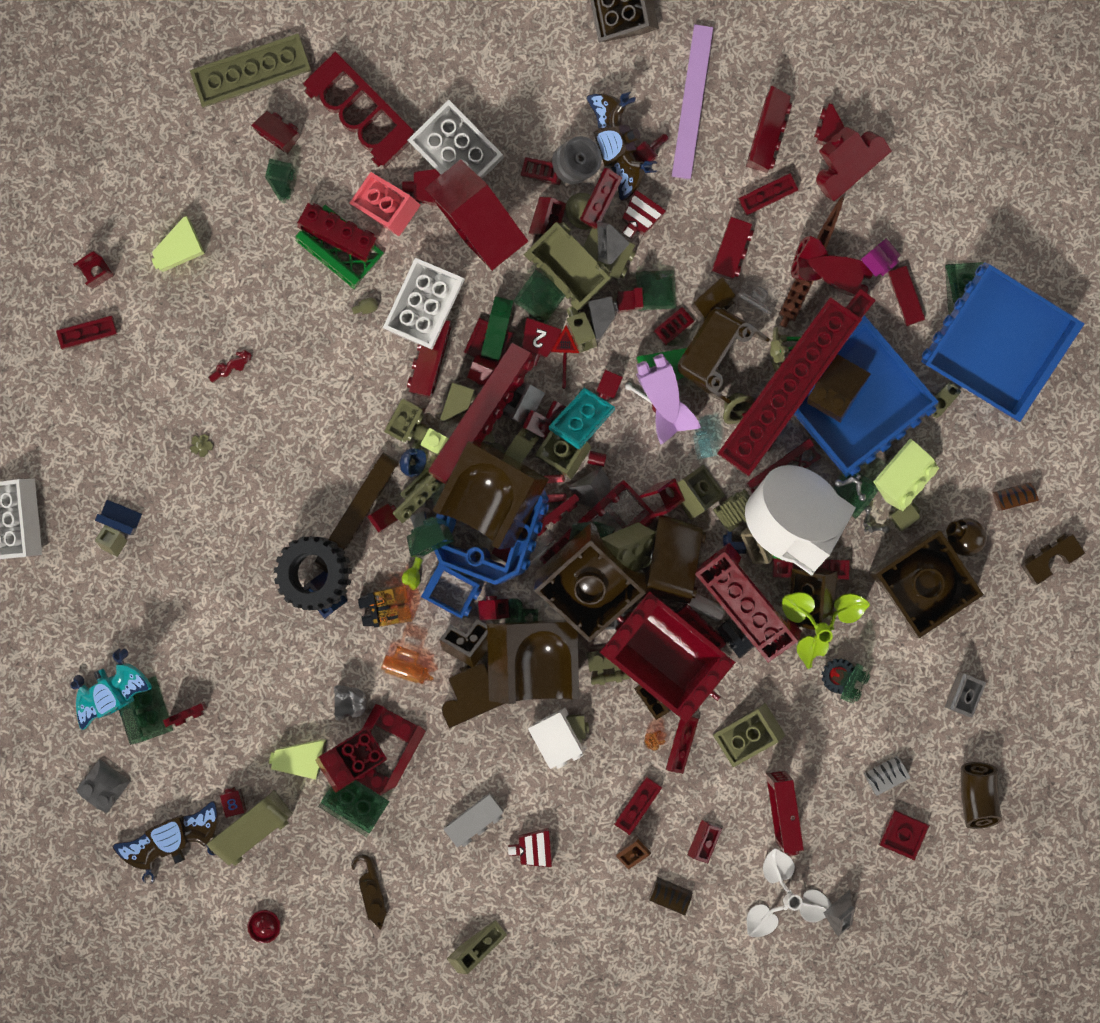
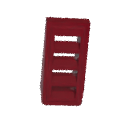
M525 157L521 176L560 186L561 179L558 178L555 172L552 178V162ZM529 162L534 164L532 173H528L529 168L527 170ZM538 165H541L539 175H537ZM548 167L547 176H544L545 169Z
M681 307L657 327L653 333L666 346L689 327L694 320ZM680 313L687 320L686 324L678 317ZM674 318L682 326L680 329L672 321ZM667 324H670L674 328V330L676 331L674 334L666 326ZM663 328L670 335L669 338H667L661 331Z

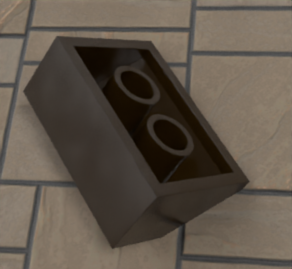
M792 568L790 594L804 592L813 598L815 607L809 614L817 624L827 623L830 625L834 613L837 571L817 568L814 574L810 575L802 568ZM807 616L802 622H795L798 627L815 630L814 625Z

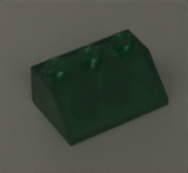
M156 676L148 678L152 685L150 690L137 692L133 696L134 701L119 710L130 745L173 731L172 725L165 727L163 722L169 716Z
M355 780L336 793L330 787L318 807L367 838L390 801Z

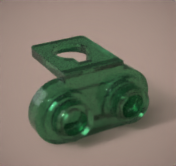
M512 598L508 601L509 618H505V622H524L525 616H528L530 613L533 615V621H538V609H523L522 602L517 598Z

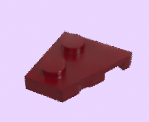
M202 702L164 719L165 727L175 724L177 727L185 723V719L190 716L195 719L203 715V710L207 709L206 704Z

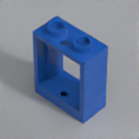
M439 563L421 597L462 619L464 615L467 617L472 609L470 603L472 599L477 600L481 589H479V583ZM444 571L473 586L461 611L431 596Z

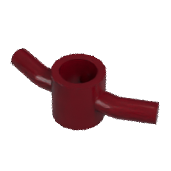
M663 134L650 145L644 141L637 147L633 156L638 161H654L658 157L655 150L669 139L668 136Z

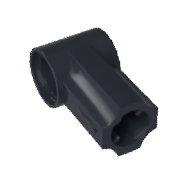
M728 619L717 628L739 658H742L755 647L746 635L740 632L731 619Z

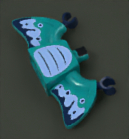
M119 648L113 653V659L118 662L116 664L115 676L108 677L105 669H100L93 673L98 683L90 689L83 685L85 681L81 675L75 676L73 678L74 681L70 683L72 689H79L76 696V713L81 730L88 728L95 718L98 717L99 719L111 715L133 702V696L137 692L147 691L152 688L149 680L139 669L131 664L124 663L123 659L128 656L127 649L120 650Z

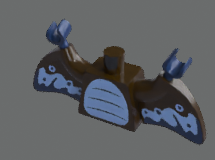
M631 91L623 93L620 96V100L608 94H590L586 99L596 115L598 130L593 133L600 149L604 166H611L613 172L622 177L618 186L619 199L625 201L640 185L644 172H657V170L652 169V164H657L656 161H638L633 156V153L637 150L635 141L640 139L639 130L637 128L631 130L629 125L622 124V114L626 109L625 105L634 103L636 97L629 99Z
M211 801L194 814L186 816L181 814L149 828L142 836L135 840L116 843L113 845V849L129 865L146 870V873L142 876L144 883H146L148 875H151V883H154L155 875L152 874V869H154V861L159 856L165 857L171 854L174 863L177 864L185 860L181 849L187 847L189 843L198 842L203 847L207 846L206 844L211 840L217 828L218 811L216 802ZM207 846V852H208L210 855H216V854L213 853V852L210 850V848Z

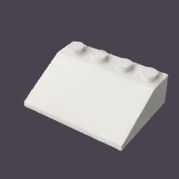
M450 100L438 109L408 139V142L441 175L461 159L482 179L503 159V154Z
M415 258L383 328L404 339L433 349L465 279Z
M35 479L1 481L0 559L42 555Z

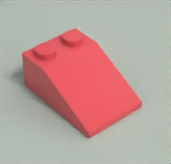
M370 172L350 201L352 206L397 236L401 235L421 206L410 195Z

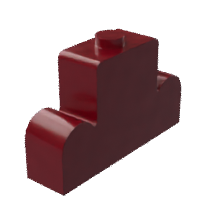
M846 126L819 150L829 169H823L818 173L816 177L817 185L827 198L836 201L892 151L885 139L878 134L867 131L860 136L857 131Z

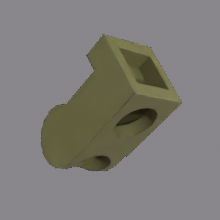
M951 381L947 382L934 395L938 401L937 411L932 414L935 418L940 417L961 393V390Z

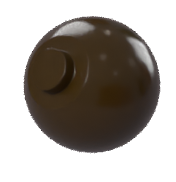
M963 518L953 521L947 526L948 542L957 554L966 557L974 556L985 547L987 541L986 530L977 520Z

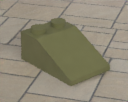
M766 703L713 734L732 767L775 745L786 736Z

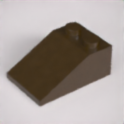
M837 354L810 393L807 404L841 423L871 373Z

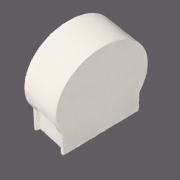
M786 465L773 469L749 497L745 507V518L751 534L765 550L782 560L795 563L807 573L813 575L824 560L830 556L856 507L841 498L833 487L818 474L803 467Z

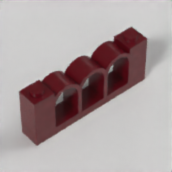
M336 51L303 83V86L306 88L304 92L310 99L314 97L317 101L321 99L322 104L329 112L339 113V119L345 129L350 132H357L360 143L365 149L371 151L370 153L373 156L371 160L377 167L382 165L385 169L410 145L408 139L415 132ZM346 75L358 89L341 105H329L325 99L327 92ZM364 93L377 108L360 124L349 125L344 119L345 112ZM383 112L396 127L378 144H368L363 140V133Z

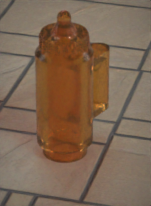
M397 646L395 655H386L381 670H384L387 674L413 683L424 684L427 680H433V677L428 673L429 669L417 664L420 653ZM398 654L412 658L414 662L400 658Z

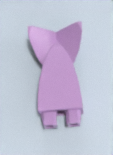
M659 354L653 358L656 364L654 367L649 368L646 361L638 363V373L636 375L647 397L656 408V433L660 444H663L677 431L699 429L701 426L688 407L679 401L678 385L673 367L663 354Z

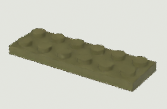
M297 33L189 71L201 106L205 108L310 72L311 68L300 36Z

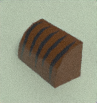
M1030 482L992 492L997 511L1039 501L1037 492Z

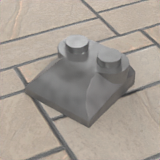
M99 759L86 778L79 784L76 791L94 807L108 813L131 781Z

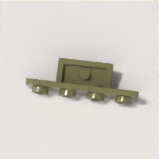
M428 468L400 494L405 501L393 514L401 523L409 519L443 484V482L437 480L429 473Z

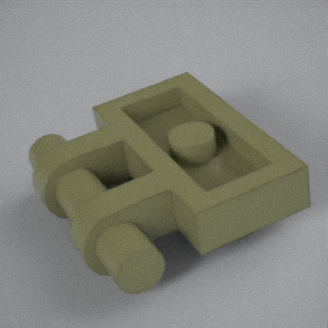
M601 650L587 652L589 671H597L598 676L591 677L592 685L599 684L601 686L607 682L616 681L619 683L622 680L630 679L626 673L621 672L616 665L600 653ZM614 668L615 674L604 675L603 670Z

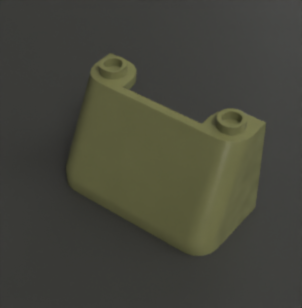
M556 222L524 256L530 262L537 263L536 267L545 273L566 295L567 299L571 298V305L578 311L611 279L609 275L611 271L606 265L603 264L601 266L569 233L571 229L564 222L562 224Z

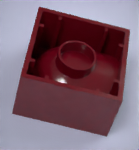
M461 159L424 188L466 245L492 271L529 242L488 184Z

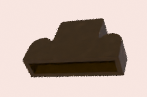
M479 663L474 668L469 665L459 668V673L449 678L457 700L448 699L442 706V714L449 728L505 704L489 701L488 670L484 663Z

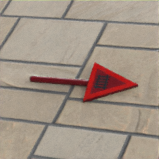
M565 325L551 351L563 353V389L566 388L567 353H579L567 325Z

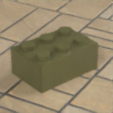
M638 522L601 539L609 551L624 566L636 572L649 566L656 532Z

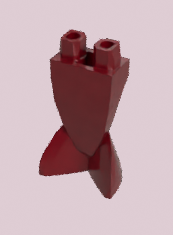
M807 236L800 242L791 267V276L793 278L804 281L822 279L841 293L849 296H855L860 289L867 293L869 288L861 284L863 278L871 279L873 273L861 260L841 256H828L826 248L821 241L812 236Z

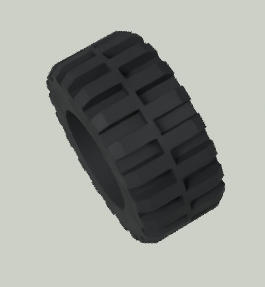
M300 537L298 540L291 541L289 547H284L281 550L282 556H278L276 562L279 563L278 567H274V573H277V578H274L275 584H279L280 588L277 589L279 594L284 595V600L287 603H292L293 607L302 608L303 610L327 609L332 607V604H337L341 600L340 597L347 593L346 586L351 584V579L348 578L349 574H352V568H348L350 563L349 557L344 556L345 551L343 548H339L338 544L334 541H329L323 537ZM310 555L321 557L328 569L325 585L315 592L305 590L298 577L301 562Z

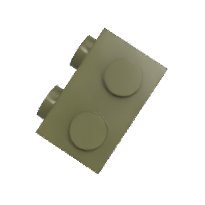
M402 398L384 432L403 443L406 440L410 441L415 433L412 430L416 423L419 425L424 416L422 414L423 409Z

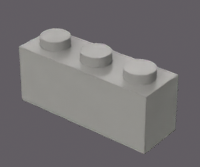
M488 793L447 824L443 830L457 848L461 845L465 847L472 841V836L476 833L478 836L488 829L486 827L491 822L495 824L503 818L501 814L504 813V810L493 795Z

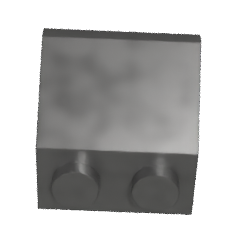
M612 297L588 302L596 342H600L615 319V314L618 312L617 303L612 301Z
M523 381V384L514 392L511 402L507 403L504 407L502 415L524 425L530 411L536 412L545 393Z

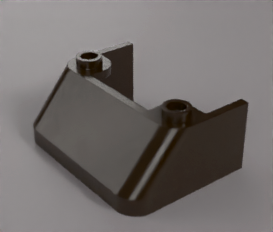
M713 308L677 365L678 372L712 397L729 404L731 401L718 392L723 383L721 374L716 371L735 339L747 342L752 337L769 342L770 338L748 322L725 309Z

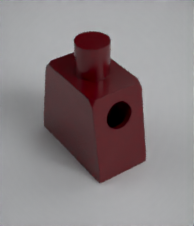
M436 169L414 172V181H403L402 191L413 193V198L418 203L437 206L424 188L441 174Z

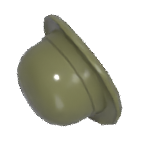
M587 193L572 195L567 200L565 208L568 220L575 227L584 230L592 228L580 220L591 196Z
M733 393L727 398L731 402L729 404L724 402V422L727 424L739 423L743 418L742 413L750 409L756 398L746 396L743 393Z

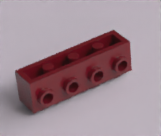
M307 203L297 222V228L367 262L377 243L374 233L357 228L358 226L351 221L345 222L341 220V217L333 212L329 214L323 211V208L318 204L313 203L312 205Z

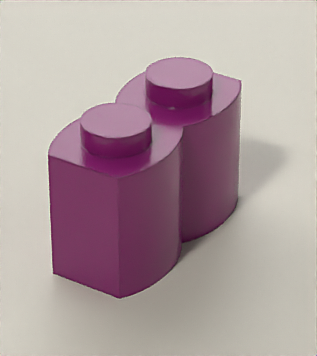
M885 238L861 260L875 277L879 274L884 276L900 262L898 258L901 254Z

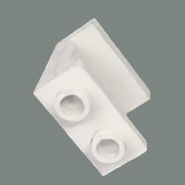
M566 708L537 721L528 728L550 769L555 766L557 769L567 764V760L571 758L573 761L579 759L587 749L585 745L581 746L566 718L569 715Z

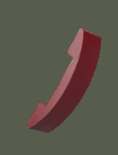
M773 558V577L791 578L792 568H800L793 562ZM825 559L818 568L837 571V579H849L850 560Z

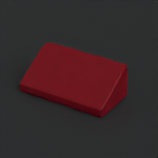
M701 820L687 855L708 864L723 828Z

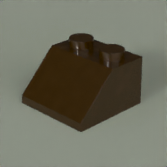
M721 277L694 301L691 307L705 321L713 308L729 309L735 303L733 299L736 295L725 279Z

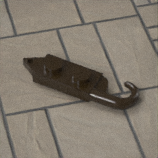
M358 855L352 860L351 867L352 870H355V865L358 861L363 860L366 862L368 872L360 877L359 886L368 920H371L381 930L385 916H387V911L372 858L368 855Z

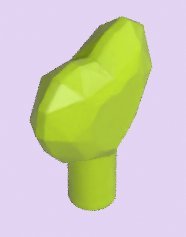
M417 557L412 568L407 569L402 575V583L408 585L412 590L417 589L420 584L419 569L423 560Z

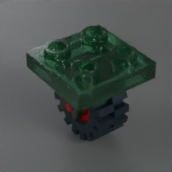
M833 659V661L827 662L828 665L823 667L824 672L822 671L821 674L823 675L822 681L824 686L831 692L842 694L840 698L854 704L855 701L858 702L862 695L861 688L863 684L866 685L871 677V674H869L870 669L858 663L854 667L852 663L844 659Z

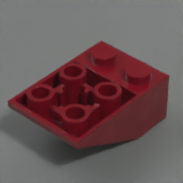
M368 727L320 755L315 761L336 793L388 759Z

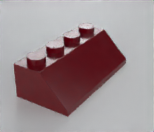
M771 86L766 95L745 166L768 173L769 169L774 168L776 158L773 155L775 150L778 151L782 140L779 139L780 132L784 133L787 124L784 118L786 114H790L793 104L790 102L791 96L776 87Z
M445 321L433 349L418 344L417 351H420L418 359L414 358L412 364L414 374L413 377L409 376L407 383L410 393L428 398L433 397L452 328L451 321Z

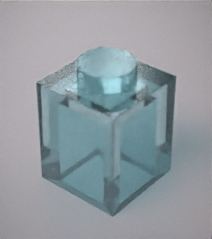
M707 430L697 432L696 436L692 438L697 460L717 456L713 434H708Z

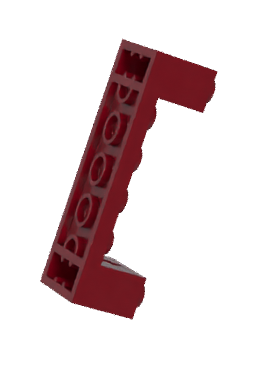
M728 543L701 563L695 575L769 663L799 641L802 630L795 622L788 618L783 620L738 565L742 557Z

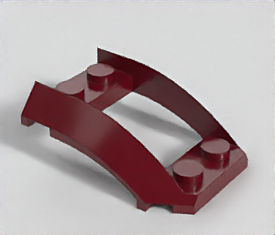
M375 704L362 729L368 727L371 732L374 726L408 743L390 778L372 769L354 781L381 796L397 786L426 731L419 725L417 726L387 710L384 706Z

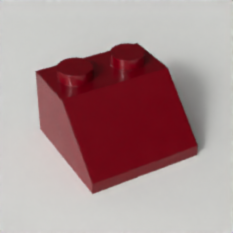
M266 111L253 122L251 127L257 134L288 155L301 136L297 132L299 129L290 122L288 125L282 121L283 118L273 111L271 114Z

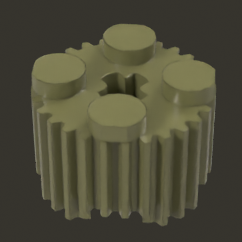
M743 489L740 493L736 492L727 498L723 505H718L713 509L729 532L737 528L738 524L743 520L746 522L745 507L750 497L746 489Z

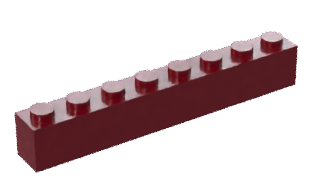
M513 343L510 345L428 471L434 478L447 484L467 442H482L486 435L490 434L493 424L502 416L504 407L507 403L511 402L514 392L523 384L525 375L534 366L535 359L529 351Z

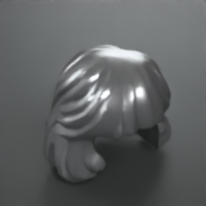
M342 685L334 686V715L336 720L340 721L348 716H352V718L358 717L364 713L367 700L363 691L358 688Z

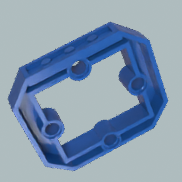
M543 490L524 526L528 531V536L526 538L523 537L521 532L514 548L510 550L506 565L491 560L490 552L485 547H473L467 551L449 544L457 520L437 514L429 541L439 563L494 585L502 584L524 573L530 566L531 560L529 558L537 544L535 539L537 533L539 534L542 530L543 523L541 521L549 508V504H547L549 499L545 490ZM477 552L481 554L480 561H477L475 557Z

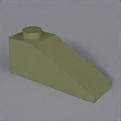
M494 920L461 944L447 960L457 973L469 974L507 934L498 922Z

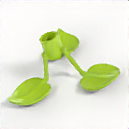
M797 592L786 595L783 598L782 608L789 620L800 623L807 616L814 625L816 635L814 637L809 635L803 637L796 646L798 656L808 669L812 668V662L816 656L826 655L829 648L828 643L833 638L831 630H834L836 616L838 615L839 620L844 623H853L859 620L870 606V603L865 598L851 593L839 596L834 601V607L837 611L833 613L830 625L827 623L817 624L809 614L815 607L814 600L809 594Z

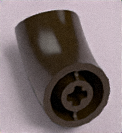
M983 762L963 764L961 766L960 782L966 827L970 829H983L999 824L1002 821L998 795V769L991 764Z

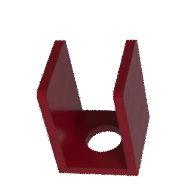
M92 251L73 264L86 277V286L92 289L114 276L102 256L95 251ZM99 266L102 272L93 277L91 274L92 268Z
M675 478L656 483L639 495L640 498L657 493L661 496L664 505L649 514V518L667 514L685 501ZM667 488H671L674 491V497L668 496L666 493Z

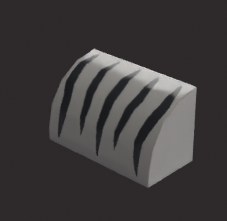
M898 756L864 773L868 784L876 796L910 779L906 768Z

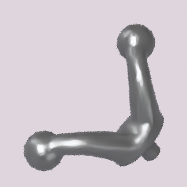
M858 474L856 478L851 476L844 481L840 479L835 481L837 487L852 482L856 483L859 500H866V495L861 493V485L863 483L859 480L861 475Z
M866 505L864 508L866 512L863 523L864 531L873 533L874 531L883 530L884 533H889V526H872L870 524L872 507Z

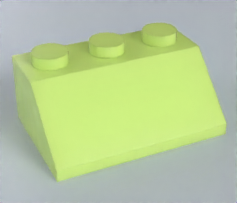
M909 439L873 482L887 503L904 511L916 495L923 490L927 482L935 476L939 467L926 451L912 439Z

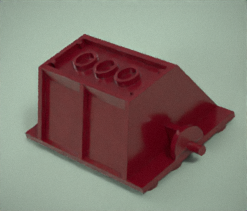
M648 592L632 612L629 611L623 617L620 615L617 618L619 622L615 627L616 632L601 649L600 653L687 723L709 695L716 701L721 698L713 690L736 662L652 593Z

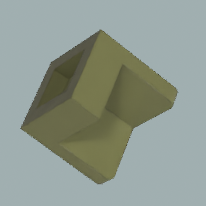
M106 525L103 526L94 540L102 550L118 557L127 543L121 532Z

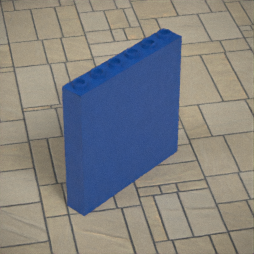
M984 262L983 265L981 264L977 268L974 279L966 285L962 298L955 302L951 315L944 319V326L940 332H936L933 336L931 346L924 350L921 362L1018 422H1021L1084 326V323L997 268Z
M865 315L838 352V355L871 373L842 422L836 421L807 404L810 393L794 413L796 418L845 477L850 474L852 476L857 474L861 470V465L865 462L867 464L871 463L879 451L885 452L891 447L890 443L893 440H900L907 434L906 430L910 427L913 429L917 427L925 415L929 417L936 412L938 405L937 399Z

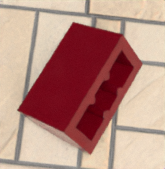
M539 197L529 234L542 237L556 222L561 224L567 203L552 197Z

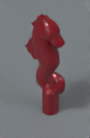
M245 350L236 352V355L240 357L229 360L227 365L224 363L218 364L216 371L208 377L209 380L213 383L220 377H227L234 368L235 370L243 371L244 365L251 360V353Z

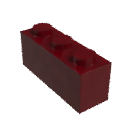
M730 217L711 274L733 280L734 276H739L742 267L739 266L741 258L744 259L748 248H745L747 240L751 241L754 230L751 227L753 224Z

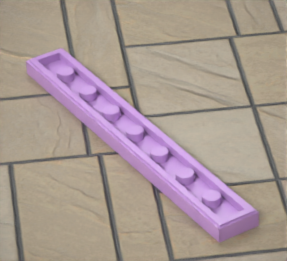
M694 24L672 177L691 179L713 27Z

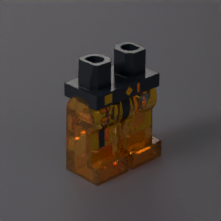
M406 585L368 593L367 596L359 598V608L370 607L371 611L370 615L361 616L363 626H374L376 628L412 622L409 604L391 607V605L409 602Z

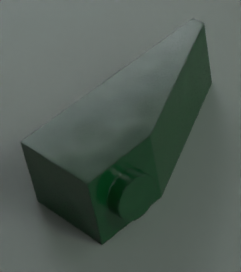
M494 297L481 357L500 360L513 300Z

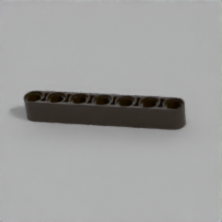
M384 452L381 454L329 537V541H334L343 550L347 549L353 539V535L362 525L363 519L372 509L373 503L382 493L383 487L392 477L395 468L398 467L399 462ZM317 556L313 565L328 573L326 563L321 557Z

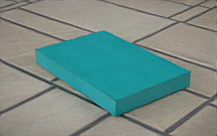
M584 387L551 423L549 430L580 450L615 411V406Z

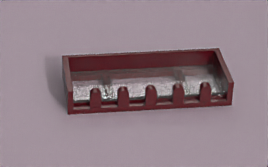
M622 480L539 559L545 564L591 522L597 527L600 538H603L638 522L647 527L653 523L656 517H648L653 511L631 486Z

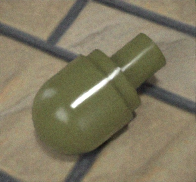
M372 297L361 300L359 305L351 307L353 314L362 312L363 315L375 312L378 309V301Z
M421 423L416 426L412 437L415 439L412 448H420V444L429 430L428 425Z

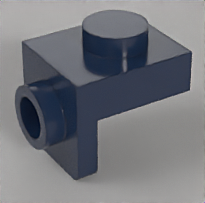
M726 531V535H723V546L730 543L738 554H746L747 549L744 542H732V531Z

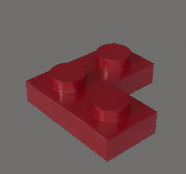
M553 400L546 417L531 410L523 428L546 439L550 433L549 426L566 406Z

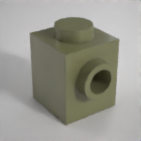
M915 503L907 506L904 511L894 507L895 511L888 515L899 531L905 530L921 518L919 515L920 510Z
M584 714L567 715L566 718L579 742H582V739H586V734H589V724L584 721Z

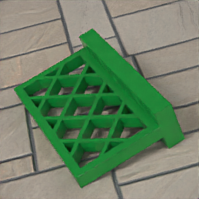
M326 204L322 207L323 211H327L329 214L330 212L335 213ZM303 230L299 231L295 236V241L354 290L384 255V252L375 246L373 250L378 255L374 259L367 260V262L362 260L352 261L349 254V261H340L337 252L344 251L336 247L335 249H326L323 247L322 240L311 237ZM352 264H363L364 271L358 276L353 271Z

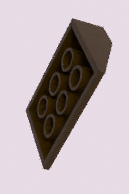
M590 0L599 43L642 35L659 29L654 0Z

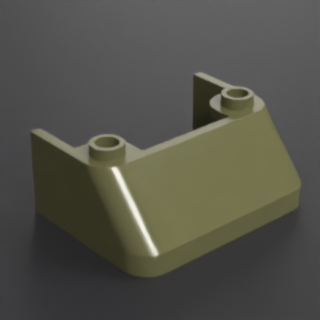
M273 790L267 797L219 835H216L206 845L228 866L231 864L236 866L243 860V854L276 828L281 830L289 824L287 820L293 813L276 791Z

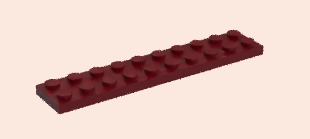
M830 297L717 455L749 477L862 319Z

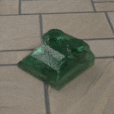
M674 270L636 272V288H642L643 308L638 311L676 309Z

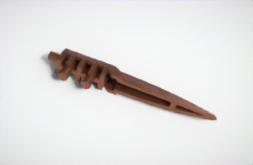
M844 197L838 200L817 236V239L821 241L825 248L836 225ZM795 279L779 313L783 317L779 326L786 328L790 320L795 322L814 281Z

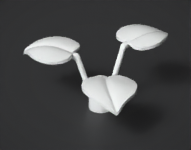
M773 849L766 856L763 864V874L770 883L780 881V884L787 892L783 899L784 906L772 908L771 910L763 904L753 906L747 914V934L751 937H762L776 929L778 918L772 914L773 912L787 910L788 908L794 911L799 910L804 920L818 922L826 918L823 912L832 905L829 899L820 891L807 890L803 894L802 901L800 896L788 889L783 880L792 877L795 866L792 859L778 849Z

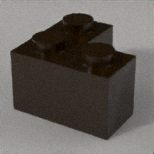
M477 619L466 634L450 625L439 639L442 650L474 668L488 650L487 624Z

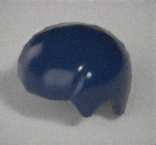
M410 448L402 454L399 463L400 470L404 475L413 477L419 476L423 472L427 461L425 451ZM412 459L415 460V465L413 466L410 465Z

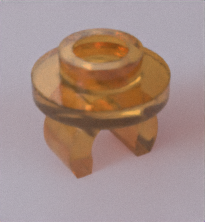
M661 731L649 732L645 735L644 743L648 749L656 751L659 749V745H663L666 742L665 740H657V735Z

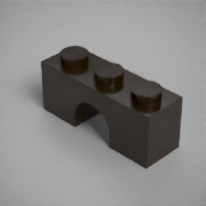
M1061 534L1056 538L1057 542L1052 545L1050 543L1044 545L1039 549L1041 551L1035 556L1031 554L1024 559L1025 563L1021 567L1034 585H1038L1053 575L1049 568V560L1054 555L1060 556L1065 564H1070L1086 554L1073 534Z

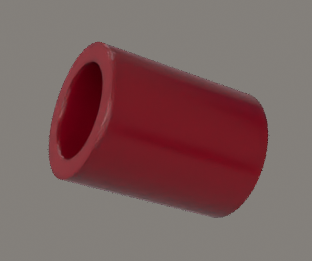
M590 450L587 463L604 467L607 454Z

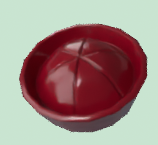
M259 910L249 918L247 928L250 937L256 942L270 943L279 935L281 925L277 915L273 912Z

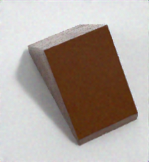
M636 836L616 857L629 870L651 854V850Z

